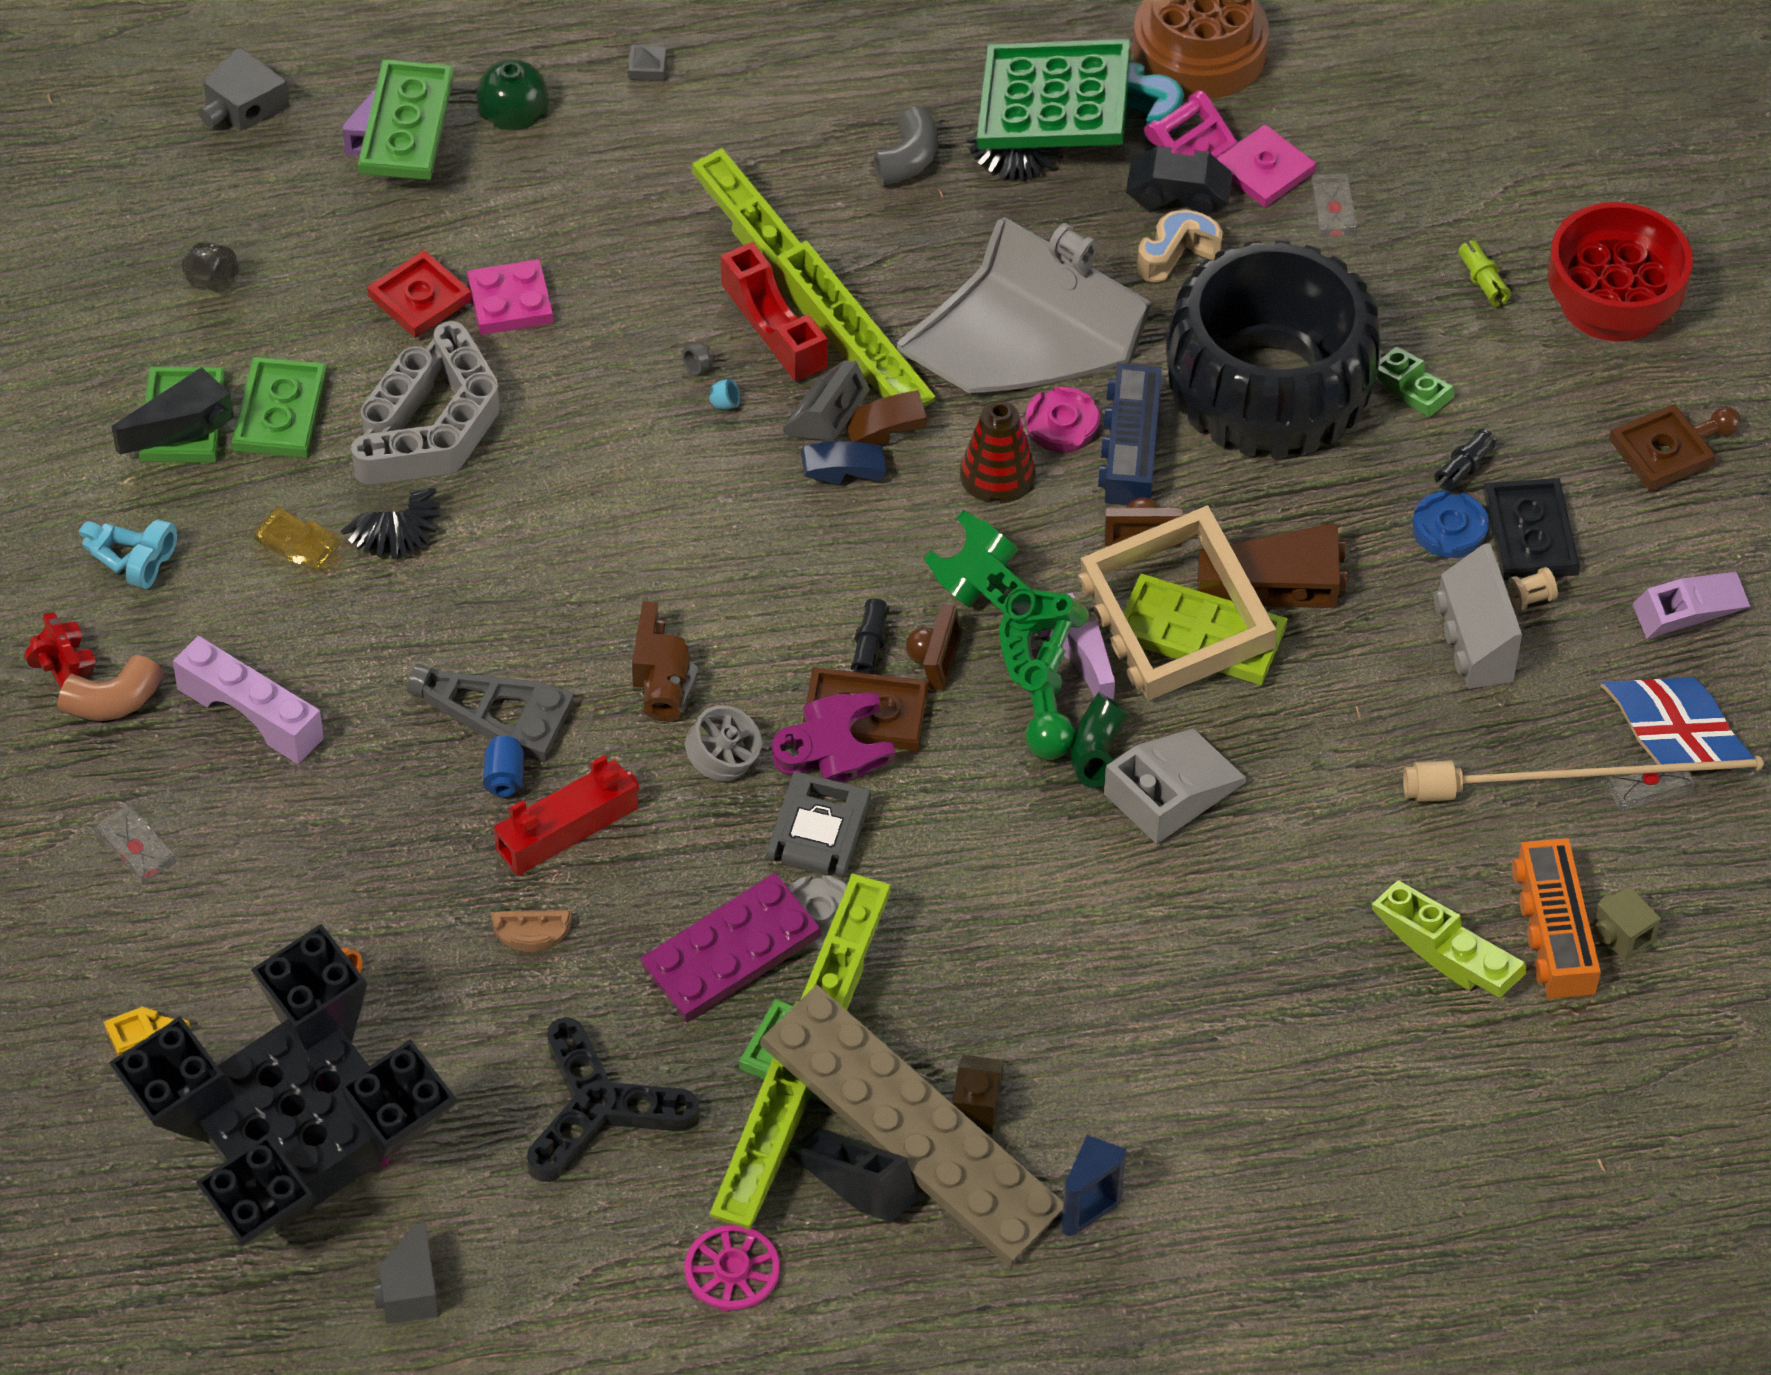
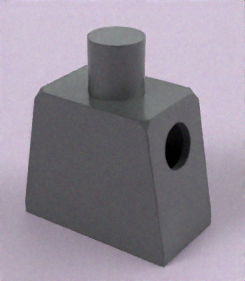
M238 47L205 79L206 105L199 110V116L211 128L224 119L236 129L245 130L289 106L286 80Z

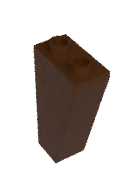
M1326 524L1230 544L1263 606L1337 608L1339 593L1346 592V570H1339V563H1344L1345 540L1338 539V524ZM1200 550L1197 591L1232 601L1206 551Z

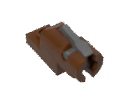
M643 601L632 659L633 687H642L644 690L643 704H645L644 712L646 715L658 721L679 720L681 713L686 709L699 674L698 666L690 662V655L685 640L681 637L665 635V619L659 618L658 603Z

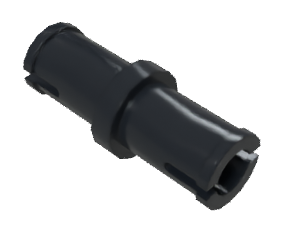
M1479 429L1465 445L1458 446L1451 453V459L1434 475L1436 483L1444 476L1447 477L1439 485L1440 488L1445 491H1452L1467 474H1473L1480 467V461L1497 444L1495 437L1491 438L1486 444L1484 443L1492 434L1490 431Z
M876 598L868 599L865 602L862 623L855 632L854 640L857 645L853 662L851 663V670H854L853 672L875 674L879 649L885 644L886 635L883 631L890 606L885 601Z

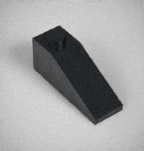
M202 367L112 425L115 450L121 455L206 436L216 428L224 426L228 420L234 417L230 392Z
M820 1128L814 1129L789 1149L792 1158L859 1212L891 1222L918 1200L906 1157Z

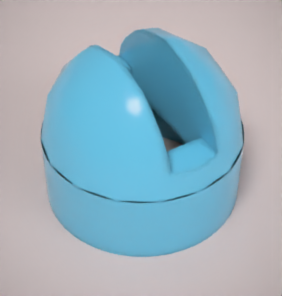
M724 379L711 386L709 401L713 407L719 410H729L740 405V391L733 379Z

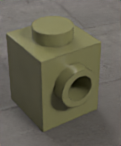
M1630 886L1616 894L1614 892L1607 894L1597 904L1593 928L1599 939L1603 943L1610 945L1624 960H1627L1656 941L1661 918Z

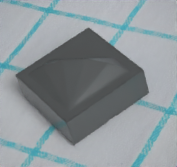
M631 45L628 79L664 81L666 46Z

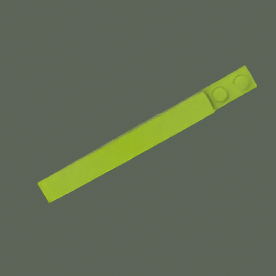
M723 148L692 163V174L733 222L732 232L743 245L754 242L771 264L773 275L779 288L804 315L809 314L828 338V341L847 361H857L865 380L884 398L919 390L923 407L935 401L936 396L808 241L799 242Z
M851 874L801 999L818 985L844 1009H848L864 969V958L890 896V884ZM774 1057L710 1212V1218L748 1230L751 1229L812 1094V1091Z

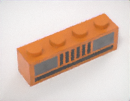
M1569 838L1521 842L1518 859H1513L1512 873L1514 882L1521 883L1523 891L1520 893L1521 913L1523 916L1529 917L1530 925L1527 928L1529 948L1531 950L1536 949L1538 959L1535 961L1537 982L1539 984L1544 983L1547 999L1596 995L1601 971Z

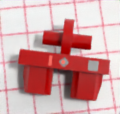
M55 612L44 613L42 619L45 627L38 636H33L29 640L30 646L24 653L27 664L32 668H43L45 672L51 671L60 689L71 674L80 677L92 675L96 660L91 649L76 651L73 649L80 646L82 639L81 630L77 622L60 623Z

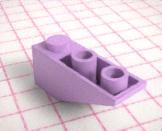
M1737 572L1682 578L1648 588L1632 604L1646 639L1751 607Z

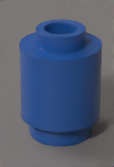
M498 736L490 740L489 746L486 747L484 752L483 786L495 796L509 797L520 791L523 787L524 751L517 739L510 736Z

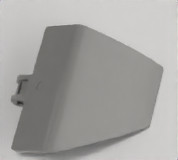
M1003 217L995 225L982 266L938 309L898 341L896 349L967 393L1005 391L1051 384L1116 367L1117 363H1129L1137 350L1151 302L1092 268L1098 249V241L1091 237L1084 238L1075 233L1074 227L1067 223L1061 224L1055 230L1050 242H1047L1008 218Z

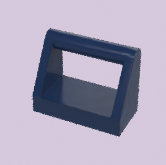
M1089 1135L1086 1136L1065 1182L1061 1230L1065 1235L1073 1236L1117 1206L1123 1193L1126 1148Z

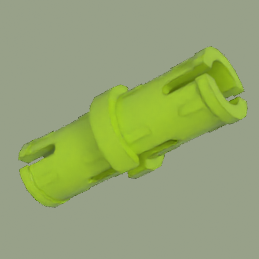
M1469 241L1474 250L1473 252L1467 243H1464L1459 248L1458 255L1470 270L1471 280L1474 285L1481 287L1492 306H1500L1496 295L1505 304L1511 297V291L1499 276L1497 264L1487 258L1478 241Z

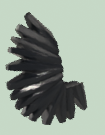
M977 135L966 138L967 143L974 144L969 148L971 154H975L973 156L974 160L980 159L978 162L980 166L991 162L988 172L992 174L1004 163L1000 178L1006 179L1010 174V181H1014L1017 171L1019 172L1020 181H1023L1024 173L1028 180L1032 179V172L1036 177L1039 176L1040 171L1037 163L1049 169L1052 163L1045 156L1059 157L1060 151L1058 150L1063 148L1062 146L978 149Z
M436 489L410 490L409 509H406L404 512L382 511L378 513H361L341 530L342 535L352 533L348 542L353 545L359 541L356 549L359 550L365 545L364 553L367 554L377 543V557L380 558L387 542L390 544L392 559H397L398 552L401 553L402 558L406 557L405 545L414 555L416 554L414 545L419 550L424 549L422 542L425 544L430 542V539L423 531H437L438 526L427 521L440 517V511L436 510L440 508V503L427 501L436 494Z

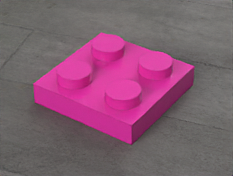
M539 259L467 271L468 285L472 291V302L480 335L553 323V313Z

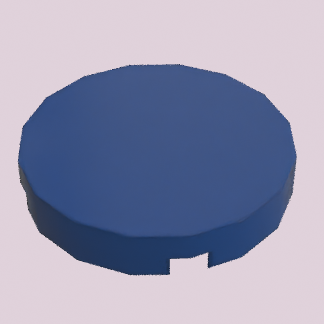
M1439 491L1427 495L1417 504L1412 518L1413 535L1419 545L1432 554L1445 558H1461L1469 555L1484 544L1488 534V514L1482 504L1470 495L1460 492V496L1450 494V491Z

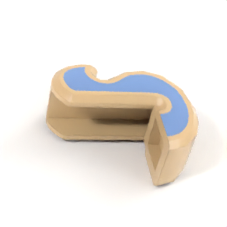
M1183 209L1167 213L1160 218L1156 226L1155 241L1145 237L1139 245L1138 274L1148 282L1165 281L1186 248L1191 249L1197 255L1214 261L1215 254L1222 247V229L1214 219L1200 212Z

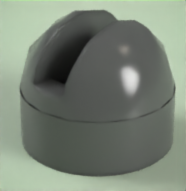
M703 342L694 343L682 350L683 363L693 375L707 371L714 363L715 355H710L708 350L710 346Z

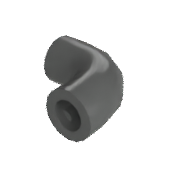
M913 107L902 113L897 124L903 141L898 145L874 151L875 171L878 181L882 186L899 183L917 176L932 163L939 146L936 123L927 108Z

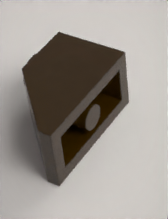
M962 1055L958 1066L952 1104L987 1134H993L1004 1060Z

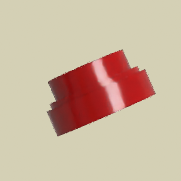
M1599 203L1574 212L1559 225L1552 240L1547 278L1549 287L1561 305L1564 315L1577 329L1601 340L1630 341L1649 334L1680 308L1687 294L1693 265V255L1690 244L1681 229L1659 212L1632 203Z

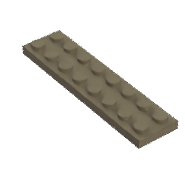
M816 985L761 1038L759 1045L874 1147L906 1157L913 1182L1009 1267L1063 1213V1201L820 986Z

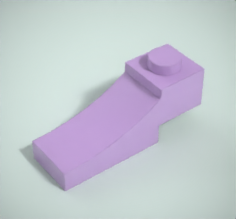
M1069 593V594H1068V595H1070L1071 597L1074 598V594H1073V593ZM1086 622L1079 628L1071 627L1062 646L1066 650L1064 656L1081 673L1094 697L1098 692H1101L1114 700L1115 680L1098 622ZM1054 629L1038 632L1040 637H1046L1047 642H1049Z

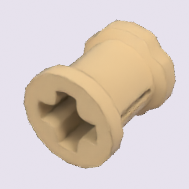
M1547 567L1541 568L1537 574L1519 579L1515 576L1508 579L1510 599L1518 611L1527 609L1528 604L1544 599L1550 602L1558 597L1555 578Z

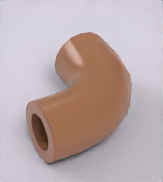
M133 655L128 659L120 674L107 682H95L71 674L61 688L57 708L59 711L72 716L94 721L122 718L140 709L149 700L163 680L164 672L153 660L145 656Z

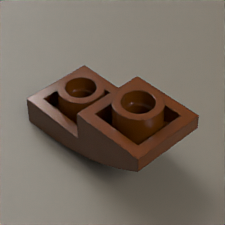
M919 390L892 395L856 409L845 426L850 442L879 445L889 443V433L926 428L927 417Z

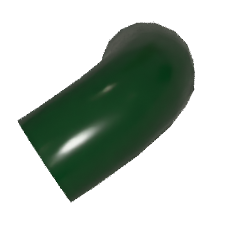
M1101 692L1096 694L1083 715L1075 733L1074 744L1071 750V763L1074 773L1084 786L1090 788H1099L1105 785L1106 766L1113 761L1110 756L1117 735L1131 715L1123 706Z

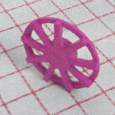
M725 1225L705 1232L694 1241L686 1254L684 1274L686 1282L697 1300L721 1309V1312L728 1313V1310H740L751 1306L755 1308L760 1305V1302L778 1284L780 1260L774 1245L760 1232L752 1228L748 1230L735 1225ZM728 1232L748 1234L740 1249L731 1247ZM721 1233L724 1250L717 1254L703 1242ZM758 1239L765 1245L768 1252L749 1259L747 1253L755 1240ZM696 1250L715 1262V1264L707 1266L692 1265ZM772 1261L771 1275L751 1270V1267ZM715 1274V1277L704 1286L699 1287L693 1275ZM746 1279L755 1280L766 1285L757 1294H754L746 1283ZM719 1284H725L722 1300L708 1295ZM734 1285L740 1287L747 1297L746 1299L730 1301Z

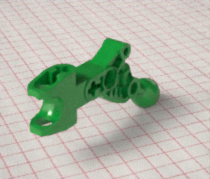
M963 509L957 516L958 522L962 524L966 531V543L962 550L950 558H942L929 550L923 559L935 575L937 581L968 608H971L977 599L984 594L1004 613L999 626L1004 661L1011 679L1031 693L1035 715L1026 727L1025 742L1031 753L1037 758L1048 761L1058 760L1068 754L1074 744L1075 730L1069 719L1065 715L1058 713L1055 699L1062 685L1061 675L1058 673V668L1066 652L1062 646L1071 627L1079 628L1086 623L1089 616L1088 610L1066 593L1060 594L1034 590L1007 566V563L1020 548L991 524L976 518ZM1009 588L1012 591L1007 595L1005 592ZM1054 629L1049 642H1043L1037 658L1033 659L1031 650L1032 635L1043 630Z

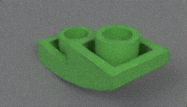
M1395 347L1380 359L1376 377L1400 399L1424 415L1432 416L1454 398L1453 386L1426 373L1424 360L1398 347Z

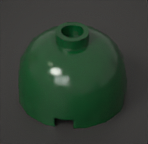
M515 59L498 61L489 66L479 79L476 96L477 108L484 120L486 117L494 122V127L513 131L529 128L535 124L534 119L538 118L541 114L544 117L547 113L549 99L543 75L532 64Z

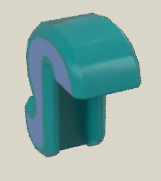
M1130 62L1126 106L1149 113L1146 125L1154 120H1162L1183 105L1184 93L1178 82L1171 77L1160 74L1144 76V67L1141 64ZM1179 126L1168 132L1170 136L1174 134Z

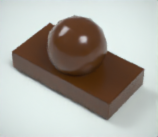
M1146 497L1133 499L1127 504L1126 508H1106L1105 546H1111L1183 516L1182 508H1159L1156 502Z
M941 604L934 629L929 627L917 628L906 639V652L915 663L924 666L930 689L944 690V687H946L963 629L955 605Z

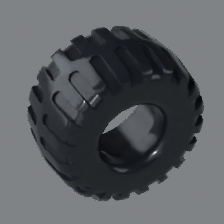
M1260 240L1245 242L1243 248L1235 250L1230 246L1218 251L1215 254L1214 261L1210 259L1202 261L1193 270L1192 276L1183 282L1174 305L1166 337L1168 381L1173 391L1174 401L1181 413L1188 414L1189 423L1199 433L1209 431L1212 442L1224 448L1228 447L1229 444L1239 446L1241 454L1255 456L1256 451L1271 452V458H1286L1288 451L1298 450L1301 455L1316 451L1319 442H1324L1327 445L1336 442L1343 436L1345 429H1351L1362 416L1363 409L1370 399L1379 370L1380 324L1377 305L1372 294L1367 293V286L1357 273L1347 272L1345 262L1336 256L1328 258L1321 254V249L1306 244L1305 248L1293 246L1291 241L1275 240V244H1261ZM1268 346L1291 351L1301 356L1309 365L1293 369H1271L1243 362L1234 356L1246 349Z

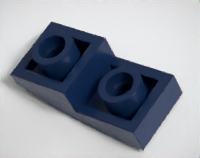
M837 441L806 445L801 450L804 477L813 478L817 481H826L840 485L844 475L849 474L857 478L881 482L886 472L883 449L880 445Z

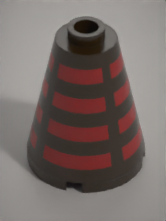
M995 401L986 405L980 414L960 463V480L966 491L981 501L990 503V499L993 498L1000 499V504L1013 502L1030 491L1035 481L1036 468L1017 408L1008 402Z

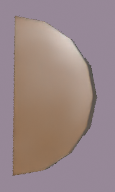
M572 910L491 912V921L494 933L503 944L517 951L532 953L547 950L562 941L570 930Z

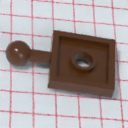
M1673 404L1611 429L1609 440L1650 492L1713 466L1715 454L1703 439L1714 434L1725 437L1735 434L1740 428L1741 418L1735 409L1725 406L1715 410L1711 420L1692 427L1678 407ZM1653 445L1669 446L1671 450L1659 451Z

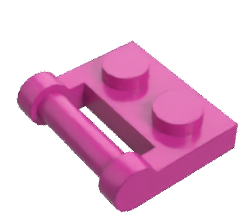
M1197 91L1189 96L1187 103L1162 120H1154L1144 127L1145 135L1151 143L1156 144V146L1171 147L1172 153L1194 155V150L1210 152L1216 158L1237 143L1216 108L1203 91ZM1195 114L1201 116L1204 122L1176 141L1172 140L1168 132Z

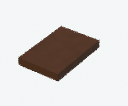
M812 667L806 705L812 701L837 694L878 693L881 703L880 711L856 721L850 729L852 736L858 742L864 744L886 741L892 742L894 749L918 751L929 681ZM803 716L802 723H805V716Z

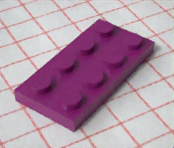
M773 873L645 954L640 960L642 967L687 1023L822 937L821 928L778 875Z

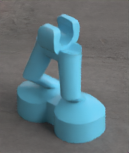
M158 519L152 522L144 532H137L107 523L101 527L90 521L85 522L79 530L80 536L85 537L82 541L85 550L90 551L91 555L116 574H120L126 568L127 583L143 589H148L154 583L159 565L162 561H167L171 557L177 542L175 524ZM112 543L133 546L134 548L121 559L109 547Z

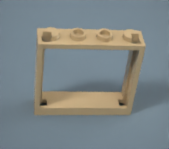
M1208 505L1081 558V574L1077 577L1082 584V591L1085 596L1092 595L1096 603L1094 611L1102 627L1108 626L1113 635L1110 637L1115 654L1119 659L1125 658L1130 667L1127 669L1131 684H1135L1137 689L1141 688L1147 701L1275 648L1276 628ZM1197 536L1248 630L1153 669L1103 575Z

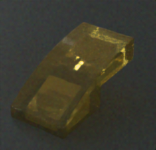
M279 506L255 530L253 538L273 552L293 562L316 570L320 569L341 545L342 541L311 519L305 525Z

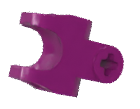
M878 693L837 694L812 701L805 705L803 713L806 722L785 727L774 736L772 741V757L776 769L782 774L792 776L794 771L805 773L820 769L822 778L845 782L860 778L868 772L895 760V750L892 742L864 744L858 742L850 732L851 726L856 721L880 711L881 703ZM793 746L794 750L798 751V755L791 756L790 752L786 751V747Z

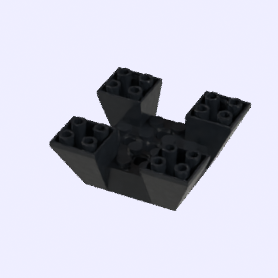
M322 923L251 969L281 1024L227 1060L216 1065L182 1017L179 1016L109 1062L111 1068L154 1126L210 1144L220 1157L223 1164L196 1181V1184L242 1247L277 1233L417 1139L458 1102L457 1098L411 1039L370 1066L357 1051L352 1041L367 983Z

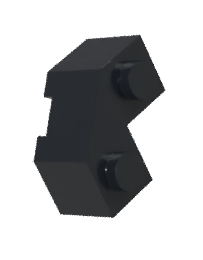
M1157 146L1131 160L1126 193L1149 213L1178 199L1191 211L1209 215L1228 205L1233 172L1210 152L1194 150V155L1172 153L1171 147Z

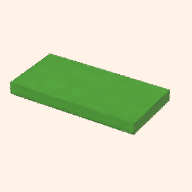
M382 60L358 161V173L431 180L455 75L454 66Z

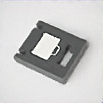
M794 771L767 848L766 858L775 861L780 846L783 845L785 847L782 854V864L829 875L833 858L839 859L836 866V876L845 878L871 801L870 789ZM811 792L846 800L845 805L813 798L811 797Z

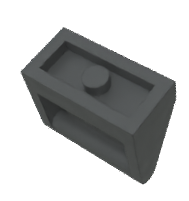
M843 361L817 378L784 425L783 431L788 436L835 440L870 390L857 361Z

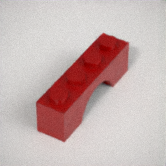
M754 242L722 254V287L792 379L797 382L826 369L828 338L809 314L798 318L789 309L777 287L771 264Z

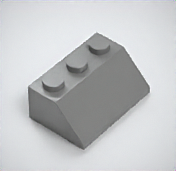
M1490 543L1483 544L1442 573L1439 590L1434 591L1436 612L1438 614L1443 613L1445 619L1444 634L1448 644H1453L1455 649L1454 663L1456 671L1459 675L1463 674L1468 689L1513 682L1522 638V632Z

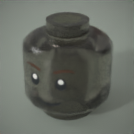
M208 241L198 242L185 253L182 261V269L190 285L198 289L224 292L239 275V264L233 249L222 244Z

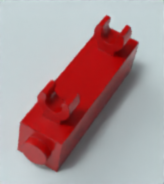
M605 755L597 758L590 763L591 772L527 808L524 800L509 807L510 817L494 826L496 851L517 876L523 874L637 810V791L640 790V786L635 775L630 770L625 771L615 759L607 763L608 760Z

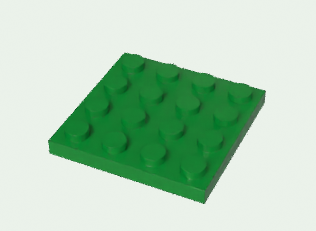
M1130 39L988 44L977 131L978 149L1123 144L1131 59Z

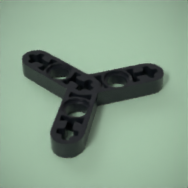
M564 1017L553 1021L548 1027L547 1041L549 1051L573 1099L527 1151L528 1170L534 1179L541 1182H551L558 1179L606 1125L679 1132L687 1131L697 1124L699 1119V1102L696 1095L691 1091L680 1088L610 1082L579 1021ZM566 1034L568 1038H573L574 1051L569 1053L565 1040L559 1039L560 1035ZM581 1063L588 1064L593 1068L590 1075L582 1078L572 1075L570 1070L573 1066ZM601 1098L605 1099L604 1106L598 1103L592 1109L590 1108V1100L598 1102ZM636 1099H642L650 1104V1108L644 1113L637 1114L628 1109V1104ZM657 1102L663 1103L662 1114H658ZM678 1105L686 1106L683 1115L675 1114ZM589 1112H590V1120H589V1118L586 1116ZM570 1124H576L584 1130L582 1135L574 1139H568L560 1132L562 1128ZM554 1143H555V1145L558 1147L555 1151H554ZM553 1154V1164L547 1161L543 1165L539 1164V1158L546 1160Z

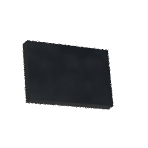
M1560 478L1485 483L1483 492L1503 581L1515 576L1521 579L1537 574L1538 570L1544 567L1549 568L1554 577L1579 575L1580 565Z

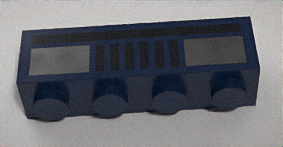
M1117 363L1116 379L1108 378L1107 400L1114 402L1113 407L1105 408L1104 429L1111 430L1110 436L1103 435L1101 458L1108 459V464L1100 465L1098 487L1105 488L1104 503L1127 505L1135 498L1146 497L1151 499L1162 367Z

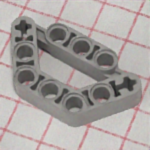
M454 321L443 322L435 329L434 338L426 349L416 346L402 351L361 408L363 435L356 438L351 446L354 475L359 482L364 484H380L454 473L462 467L498 416L500 402L497 379L469 332L461 323ZM442 371L455 396L434 425L404 429L433 389L434 379Z

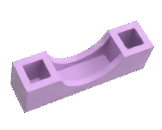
M197 636L173 660L176 684L179 691L207 708L214 701L224 702L236 708L258 728L269 747L295 763L299 764L324 739L319 709L202 637Z

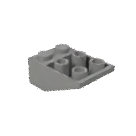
M1192 728L1136 745L1108 764L1105 773L1104 795L1158 844L1246 783V777Z

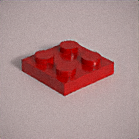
M425 250L367 287L368 297L414 338L472 301V291Z

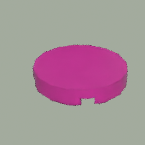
M1053 387L1051 392L1044 394V391L1036 394L1028 403L1025 425L1028 435L1036 444L1052 451H1076L1089 445L1098 435L1101 414L1089 394L1077 388Z

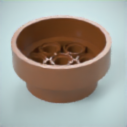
M1143 0L1134 19L1133 58L1135 63L1141 64L1144 67V76L1160 74L1171 77L1178 82L1183 90L1184 98H1189V96L1197 91H1203L1209 99L1229 96L1249 86L1263 70L1269 37L1268 19L1263 8L1256 0Z

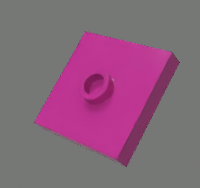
M1266 124L1217 157L1222 164L1233 172L1232 183L1264 208L1316 172V163Z

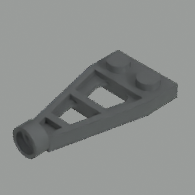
M418 663L410 674L407 686L409 694L423 698V701L491 740L498 736L513 737L520 742L525 756L544 762L574 704L573 692L538 681L443 672ZM458 689L475 690L484 693L477 710L468 709L453 701ZM509 698L519 699L526 703L516 725L508 726L491 717L489 711L495 700Z

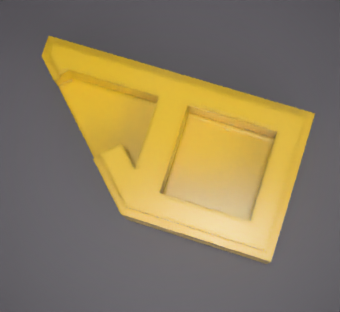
M140 1007L104 1021V1026L116 1054L119 1056L174 1019L158 1015V1011ZM183 1019L191 1030L188 1020Z

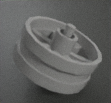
M716 705L706 709L695 721L687 733L685 747L689 760L704 776L716 781H733L742 777L760 755L762 739L760 730L753 719L743 711L731 706ZM714 724H721V731ZM700 726H702L710 736H701L699 731ZM743 741V743L746 746V749L737 745V743ZM733 755L744 760L745 762L740 764L735 763Z

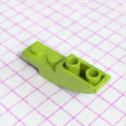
M1399 880L1372 903V910L1405 944L1445 976L1469 991L1475 985H1478L1501 998L1526 974L1525 962L1465 929L1461 925V915Z

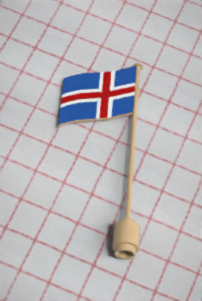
M1694 677L1601 682L1600 686L1618 704L1636 739L1657 765L1463 776L1461 768H1455L1452 760L1414 762L1413 766L1404 767L1403 787L1406 799L1415 798L1416 802L1455 800L1456 792H1462L1464 783L1754 767L1755 771H1759L1763 768L1764 761L1760 756L1755 755L1753 757L1735 736L1714 698Z

